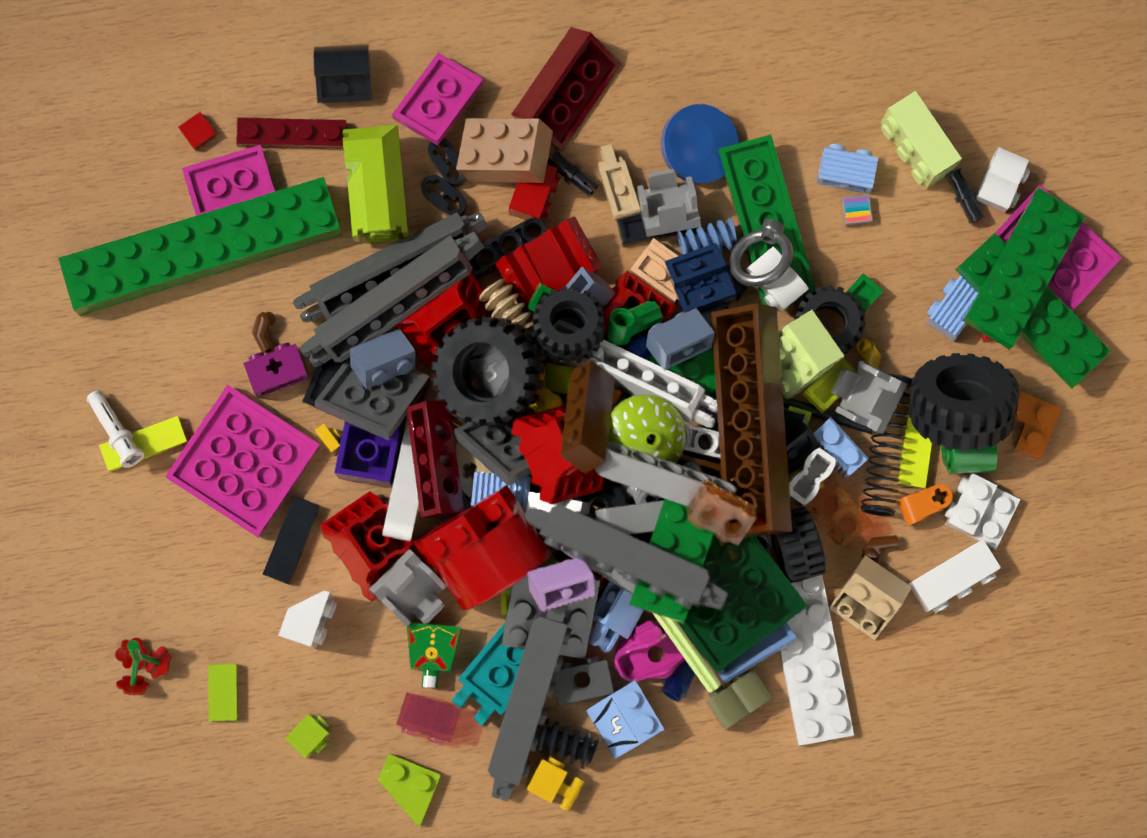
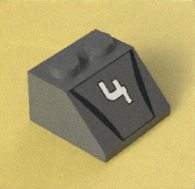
M482 345L475 350L468 367L471 384L479 394L486 398L497 397L503 392L509 378V367L506 358L499 349L493 345Z

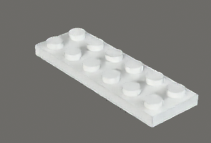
M819 575L791 583L808 605L805 610L787 622L797 640L779 651L797 744L800 746L854 736L823 576Z

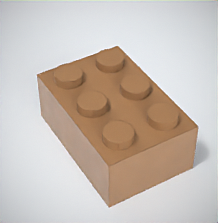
M466 119L456 170L470 182L544 183L553 131L540 119Z

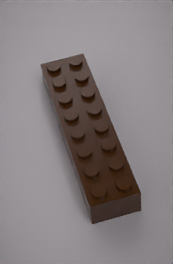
M755 303L711 312L712 330L715 332L713 348L722 480L729 482L736 488L731 504L724 516L725 536L748 538L792 532L777 307Z

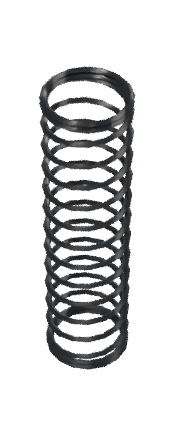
M889 374L907 384L906 387H911L912 378ZM903 392L902 396L910 397L911 393ZM898 402L897 406L910 407V404ZM893 413V414H892V416H897V417H902V418H909V415H908V414H903V413ZM887 424V426H893L897 428H908L907 425L903 424ZM883 432V434L880 433L871 437V440L879 445H873L869 448L876 455L870 456L868 461L876 466L868 467L866 471L875 477H868L864 480L866 484L872 487L865 488L863 493L871 498L861 501L863 505L860 506V511L872 515L891 517L896 515L894 509L864 503L865 501L897 502V500L885 499L865 492L868 490L899 492L898 489L877 486L867 481L872 479L901 481L898 478L885 477L868 471L870 469L902 470L899 467L885 466L870 460L872 458L903 460V457L885 455L872 450V448L876 447L905 449L903 446L888 445L873 439L874 437L881 436L899 439L907 438L903 435Z

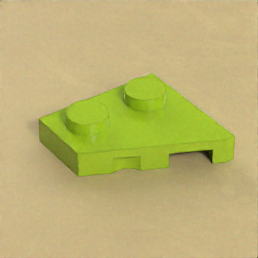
M388 754L378 781L415 824L421 826L441 774Z

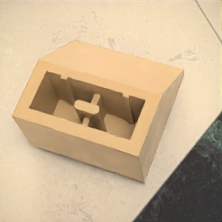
M865 555L829 606V609L875 640L902 606L912 587Z

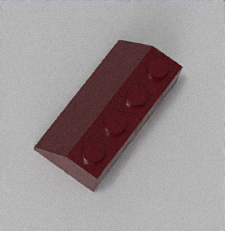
M571 27L511 115L515 119H540L553 131L551 146L559 151H563L622 64L591 32Z

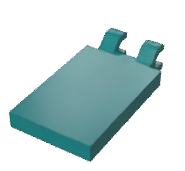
M505 623L458 678L463 687L451 701L461 708L471 696L483 706L473 719L480 726H483L494 711L500 716L506 711L524 649L502 645Z

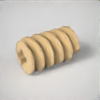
M506 278L486 288L481 293L479 299L481 302H487L485 306L487 311H494L491 317L511 320L512 324H519L524 327L525 334L533 328V322L528 323L526 321L530 317L531 312L523 314L520 312L525 303H514L519 294H508L513 285H502Z

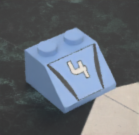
M633 681L586 710L614 759L664 730L636 681Z

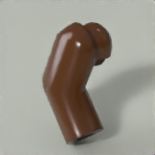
M269 311L261 312L256 316L252 329L253 337L261 352L264 353L274 349L267 333L269 327L275 324L276 317Z
M897 535L871 538L862 550V559L866 555L877 563L883 550L898 549Z

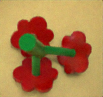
M133 638L130 641L122 640L121 648H118L115 652V658L122 662L124 668L129 669L132 667L131 676H123L122 680L116 682V687L123 690L124 694L131 696L143 695L146 689L149 688V683L145 681V678L137 675L138 669L143 667L145 661H147L146 672L150 673L152 678L157 679L160 675L164 676L168 673L172 656L168 654V649L164 646L159 647L157 651L151 652L150 656H148V650L143 647V641L140 638Z

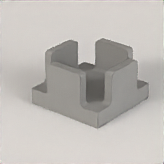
M675 169L657 171L648 174L649 189L644 190L643 185L637 186L636 196L647 237L701 227L697 208V195L691 176L686 177L685 183L677 184Z
M860 361L856 372L845 368L842 369L832 389L834 395L842 398L836 412L883 434L907 384L869 363Z
M409 549L370 590L403 624L408 626L415 617L419 618L424 624H428L444 608L445 604L437 595L447 586Z

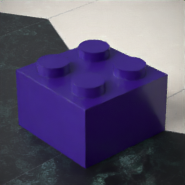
M345 421L334 472L338 479L392 488L403 439L401 428L398 427L391 438L387 440Z

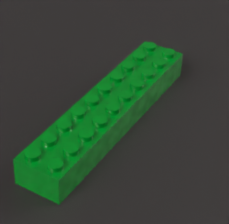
M324 177L59 257L58 260L73 310L79 316L339 237L342 236V232Z

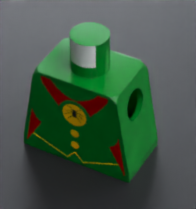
M410 623L407 626L411 670L422 671L421 687L438 688L439 672L451 673L461 636V627Z

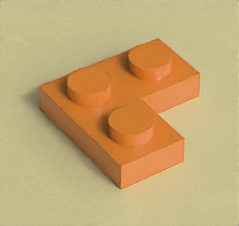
M1020 391L1016 421L1024 425L1014 450L1040 460L1061 408Z

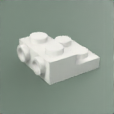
M972 473L968 478L963 477L956 490L960 493L956 503L953 501L950 503L944 514L948 518L945 525L978 542L984 539L987 546L995 550L1020 499Z

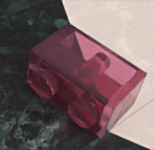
M407 692L396 725L402 727V733L417 737L418 732L429 735L427 741L444 746L445 741H452L461 709Z

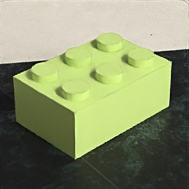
M916 91L887 109L881 121V130L888 140H893L897 146L896 152L903 162H908L912 168L911 174L919 185L923 184L925 189H927L955 170L962 158Z
M813 310L789 323L779 332L783 397L787 401L811 386L844 357Z

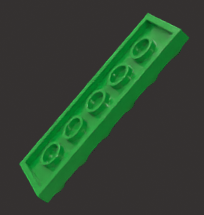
M772 135L719 148V157L742 237L751 232L761 230L764 220L771 219L781 223L784 226L783 234L790 240L793 247V259L790 267L809 288L802 296L813 293L816 287ZM763 241L752 244L746 249L750 264L754 263L772 247L782 255L780 245L778 243L767 244ZM759 287L758 292L761 299V303L764 305H768L764 300L766 294Z
M1038 188L1031 197L962 321L1010 350L1014 347L1085 216Z
M996 233L990 236L955 269L977 293L1005 245V242ZM1048 286L1020 334V337L1071 389L1111 352Z

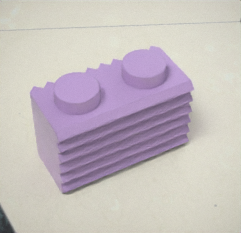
M577 558L528 572L529 591L543 612L546 609L550 610L551 608L555 609L557 606L561 607L562 604L567 605V603L571 604L573 601L577 602L578 600L582 601L584 598L588 599L589 596L593 598L595 595L593 574L587 564Z

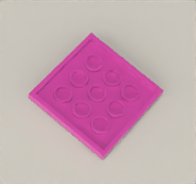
M1039 185V186L1036 188V190H1037L1038 188H1040V189L1044 190L1045 192H1047L1048 194H1050V193H1049L1043 186H1041V185ZM1034 192L995 232L1005 244ZM1082 222L1047 286L1073 311L1122 257Z
M227 384L165 477L259 538L321 445Z

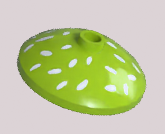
M641 394L623 400L612 410L608 442L618 443L675 464L678 462L684 450L686 431L680 413L670 402L658 396ZM653 434L654 441L648 444L647 437Z

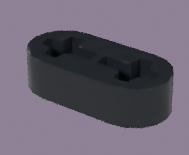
M443 138L438 145L440 148H447L445 150L447 160L444 161L441 155H434L437 145L430 142L428 155L440 176L452 187H459L464 184L467 178L459 173L460 178L457 180L454 177H448L450 175L448 165L451 164L454 170H456L459 157L451 143Z
M432 174L424 178L421 189L423 196L447 217L458 213L460 217L464 215L467 205L462 194L438 175ZM431 183L435 185L436 183H439L438 188L439 191L443 193L442 196H440L435 191H433L431 194L428 193V184ZM449 198L452 202L459 200L460 210L453 209L450 211L449 203L445 199Z

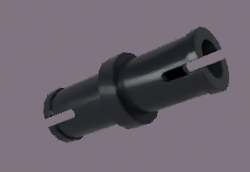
M558 151L551 155L560 164L549 158L547 165L556 167L557 172L565 178L564 181L567 184L572 183L588 197L595 193L586 185L589 184L597 190L600 183L583 172L579 164L574 165Z
M956 169L945 175L956 195L954 200L956 203H960L969 221V225L984 218L985 214H983L974 196L976 192L970 188L962 173V169Z

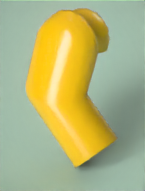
M859 339L856 344L858 353L866 363L878 368L881 360L879 350L870 339Z

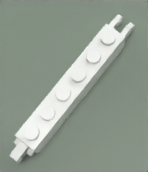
M561 319L553 326L557 331L564 334H572L581 330ZM534 327L530 329V331L527 333L528 335L531 334L533 337ZM605 340L600 342L599 350L597 352L593 351V356L590 359L583 357L582 363L576 364V361L572 360L570 365H568L576 368L592 360L615 377L614 388L631 396L649 394L661 397L670 402L678 410L682 419L690 424L695 421L701 425L713 427L715 423L713 417L699 409L702 406L718 413L717 400L705 395V390L700 385L671 371H664L662 367Z

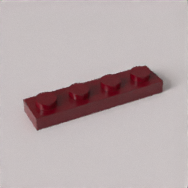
M237 117L236 144L237 147L261 145L262 147L344 149L343 130L347 129V121Z

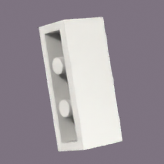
M984 539L908 585L912 587L911 590L925 613L933 610L936 614L949 606L948 599L955 595L958 599H961L973 591L971 588L973 584L980 581L984 585L996 578L997 576L994 572L1001 567Z

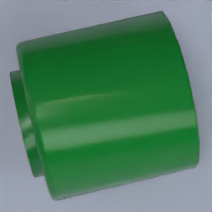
M941 445L943 464L946 466L949 474L995 472L998 459L997 445L993 447L986 446L984 450L976 451V449L961 451V449L956 448L949 450Z

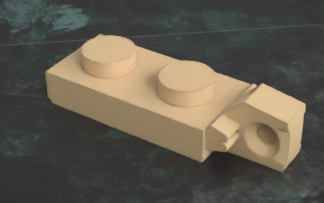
M611 144L601 146L600 153L603 162L598 163L599 174L614 221L640 214V206L625 160L623 161L622 156L615 157Z

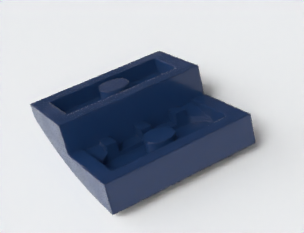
M717 243L664 261L683 312H688L695 308L700 312L737 299L736 291L727 273L726 264Z

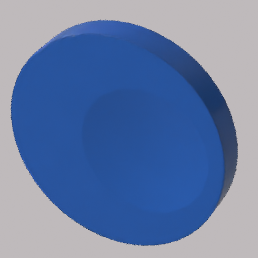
M706 104L690 105L675 112L666 122L661 135V151L666 165L669 169H675L676 176L686 181V177L691 176L693 184H706L722 178L725 174L718 149L739 143L736 129L728 116L721 110Z

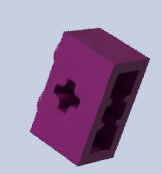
M283 343L276 346L274 352L266 355L264 352L256 353L248 357L249 361L243 363L257 398L309 379L296 344ZM277 363L278 366H281L279 367V373L274 374V372L272 371V364Z

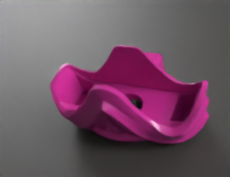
M646 620L636 625L634 632L630 634L628 639L623 638L619 642L614 662L616 669L623 679L637 682L648 678L662 679L669 677L678 665L685 661V658L659 622L653 623L650 620ZM653 646L661 647L664 652L663 658L658 662H652L648 658V651Z

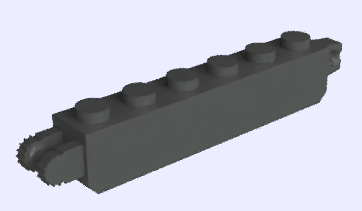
M480 212L469 217L467 215L460 217L458 213L448 216L310 285L311 290L296 297L293 304L296 309H302L318 302V304L301 313L300 318L302 322L309 323L322 316L330 319L451 235L454 240H457L473 231L475 234H478L488 228L486 221Z
M474 231L457 240H454L451 235L315 328V335L302 344L300 352L304 356H310L309 362L313 367H319L332 358L335 362H343L350 357V348L379 337L469 275L473 268L469 261L484 248L481 240Z
M560 504L552 507L550 512L540 508L537 509V507L534 508V506L525 511L526 521L531 526L541 530L540 535L545 538L544 543L554 549L560 550L561 546L572 550L571 556L586 562L587 558L598 562L597 568L611 574L613 570L624 574L622 579L632 584L638 585L641 581L650 585L648 590L661 597H664L666 593L676 597L675 603L691 609L692 605L696 607L704 605L721 610L724 606L728 593L712 584L707 570Z
M562 604L561 607L551 608L548 612L541 611L534 616L488 768L489 774L494 778L492 797L508 801L515 786H519L521 777L527 778L532 762L527 761L529 751L535 752L540 737L535 734L537 724H544L548 709L543 708L545 698H552L556 682L551 681L554 671H560L564 656L560 655L559 652L562 644L568 645L572 629L567 628L569 619L564 618L567 605Z

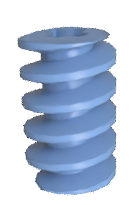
M731 218L727 219L726 226L722 220H717L716 229L711 222H707L705 231L702 227L695 228L694 233L691 229L684 230V235L677 231L682 255L717 243L721 255L724 246L731 253L734 244L737 242Z

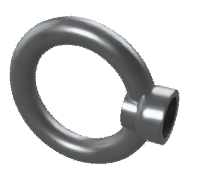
M771 219L764 220L761 230L747 234L735 245L730 255L729 265L731 273L737 281L747 286L759 287L771 284L785 274L793 259V247L790 240L783 234L784 226L781 223ZM758 241H763L767 244L778 243L782 249V257L773 270L758 276L749 275L742 270L740 265L741 257L749 246Z

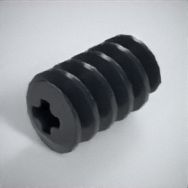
M547 717L538 741V752L542 753L548 747L549 757L552 758L558 751L560 752L559 760L562 762L569 755L570 765L573 766L578 760H581V769L584 770L592 762L600 737L594 743H591L590 733L583 739H581V730L579 729L573 735H570L569 725H566L562 731H559V722L556 721L549 727V718Z

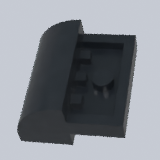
M369 44L314 47V77L316 79L317 103L372 100Z

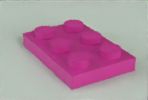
M437 53L393 112L392 117L395 121L438 146L484 84L483 79L442 54Z
M261 145L182 168L196 216L275 192Z

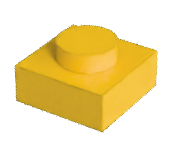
M322 424L315 432L334 456L339 452L341 437L333 427L328 430Z

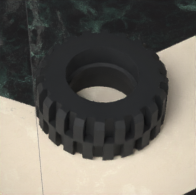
M475 318L468 320L466 323L456 325L454 332L446 333L442 338L443 342H445L444 345H438L435 351V355L439 356L438 361H432V370H436L437 378H432L433 386H439L440 392L436 395L440 402L446 401L448 403L445 409L450 414H459L458 419L465 423L472 422L473 425L491 426L510 422L517 416L524 415L529 411V405L535 404L539 398L536 391L543 388L544 381L539 379L540 374L545 373V365L539 364L538 358L543 357L541 349L534 348L533 344L536 340L531 334L526 335L524 333V327L519 324H512L511 320L505 318ZM482 345H493L499 349L506 358L509 367L507 385L503 392L494 398H486L479 394L469 378V361L475 350Z
M952 353L951 356L947 357L945 355L938 356L935 361L931 359L921 366L912 378L909 417L916 431L924 439L929 438L930 442L938 446L940 444L949 450H953V448L961 449V451H969V449H976V451L984 450L986 446L993 447L1000 441L1005 440L1014 430L1017 420L1019 385L1008 368L1004 369L1003 364L998 361L992 362L989 357L982 356L981 358L971 353H967V355Z

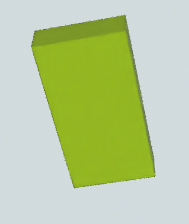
M238 664L208 665L209 721H238Z

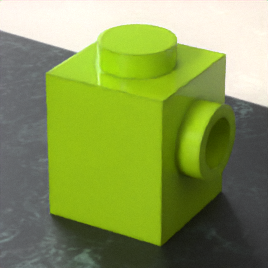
M307 714L285 740L304 758L308 759L314 751L319 754L330 743L327 739L331 734L327 730L329 724L319 714L315 717Z

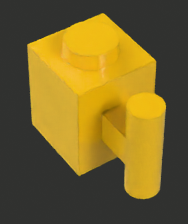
M551 757L548 762L542 759L526 790L552 803L558 793L564 796L559 807L570 812L585 782L574 777L570 787L562 783L567 774L563 770L565 765Z

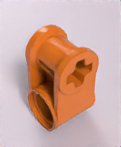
M936 484L897 500V505L909 527L947 508L952 502L953 495L950 488L946 485ZM935 491L939 495L944 494L945 498L942 500V504L939 501L934 502L932 500Z

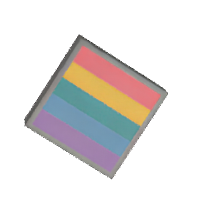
M869 195L843 197L841 199L844 226L870 224L873 222Z

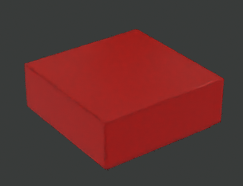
M201 112L178 127L194 150H197L217 136Z

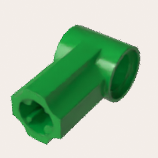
M647 301L629 310L625 308L615 309L610 314L607 328L608 340L615 345H625L630 342L633 335L661 323L663 317L660 307L655 301Z

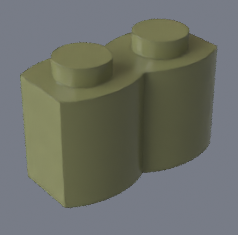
M754 669L750 672L745 671L733 678L734 683L724 688L721 684L715 691L708 693L710 699L706 703L724 730L773 698Z

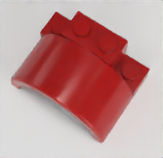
M508 485L496 490L446 522L435 526L414 541L427 564L434 566L462 610L472 609L497 596L525 578L528 572L536 570L552 557L550 550L535 527L526 521L527 519H525L526 516L524 515L526 513ZM493 521L500 522L498 526L487 532L493 527Z

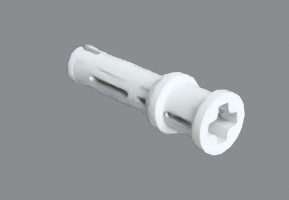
M101 390L90 393L86 401L90 404L110 437L109 445L112 449L116 450L121 458L120 464L122 467L129 468L138 464L144 458V452L135 445L132 440L133 434L123 428Z

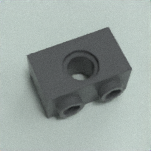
M600 656L583 660L584 665L573 667V663L569 662L562 664L559 672L554 671L552 678L553 682H556L555 692L558 706L613 694L614 691L607 660L601 661ZM584 672L589 676L590 684L586 688H578L574 684V676L577 673Z

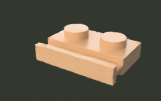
M653 238L649 246L630 269V272L673 303L677 301V296L664 261L675 258L678 255Z

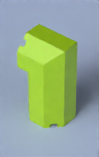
M398 124L343 130L345 167L349 171L347 181L354 242H360V237L366 238V243L370 244L394 242L399 240L398 234L403 233L404 238L408 237L409 230Z

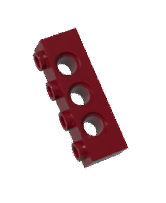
M424 401L406 407L420 518H447L464 511L452 416L445 409L448 405L447 402Z

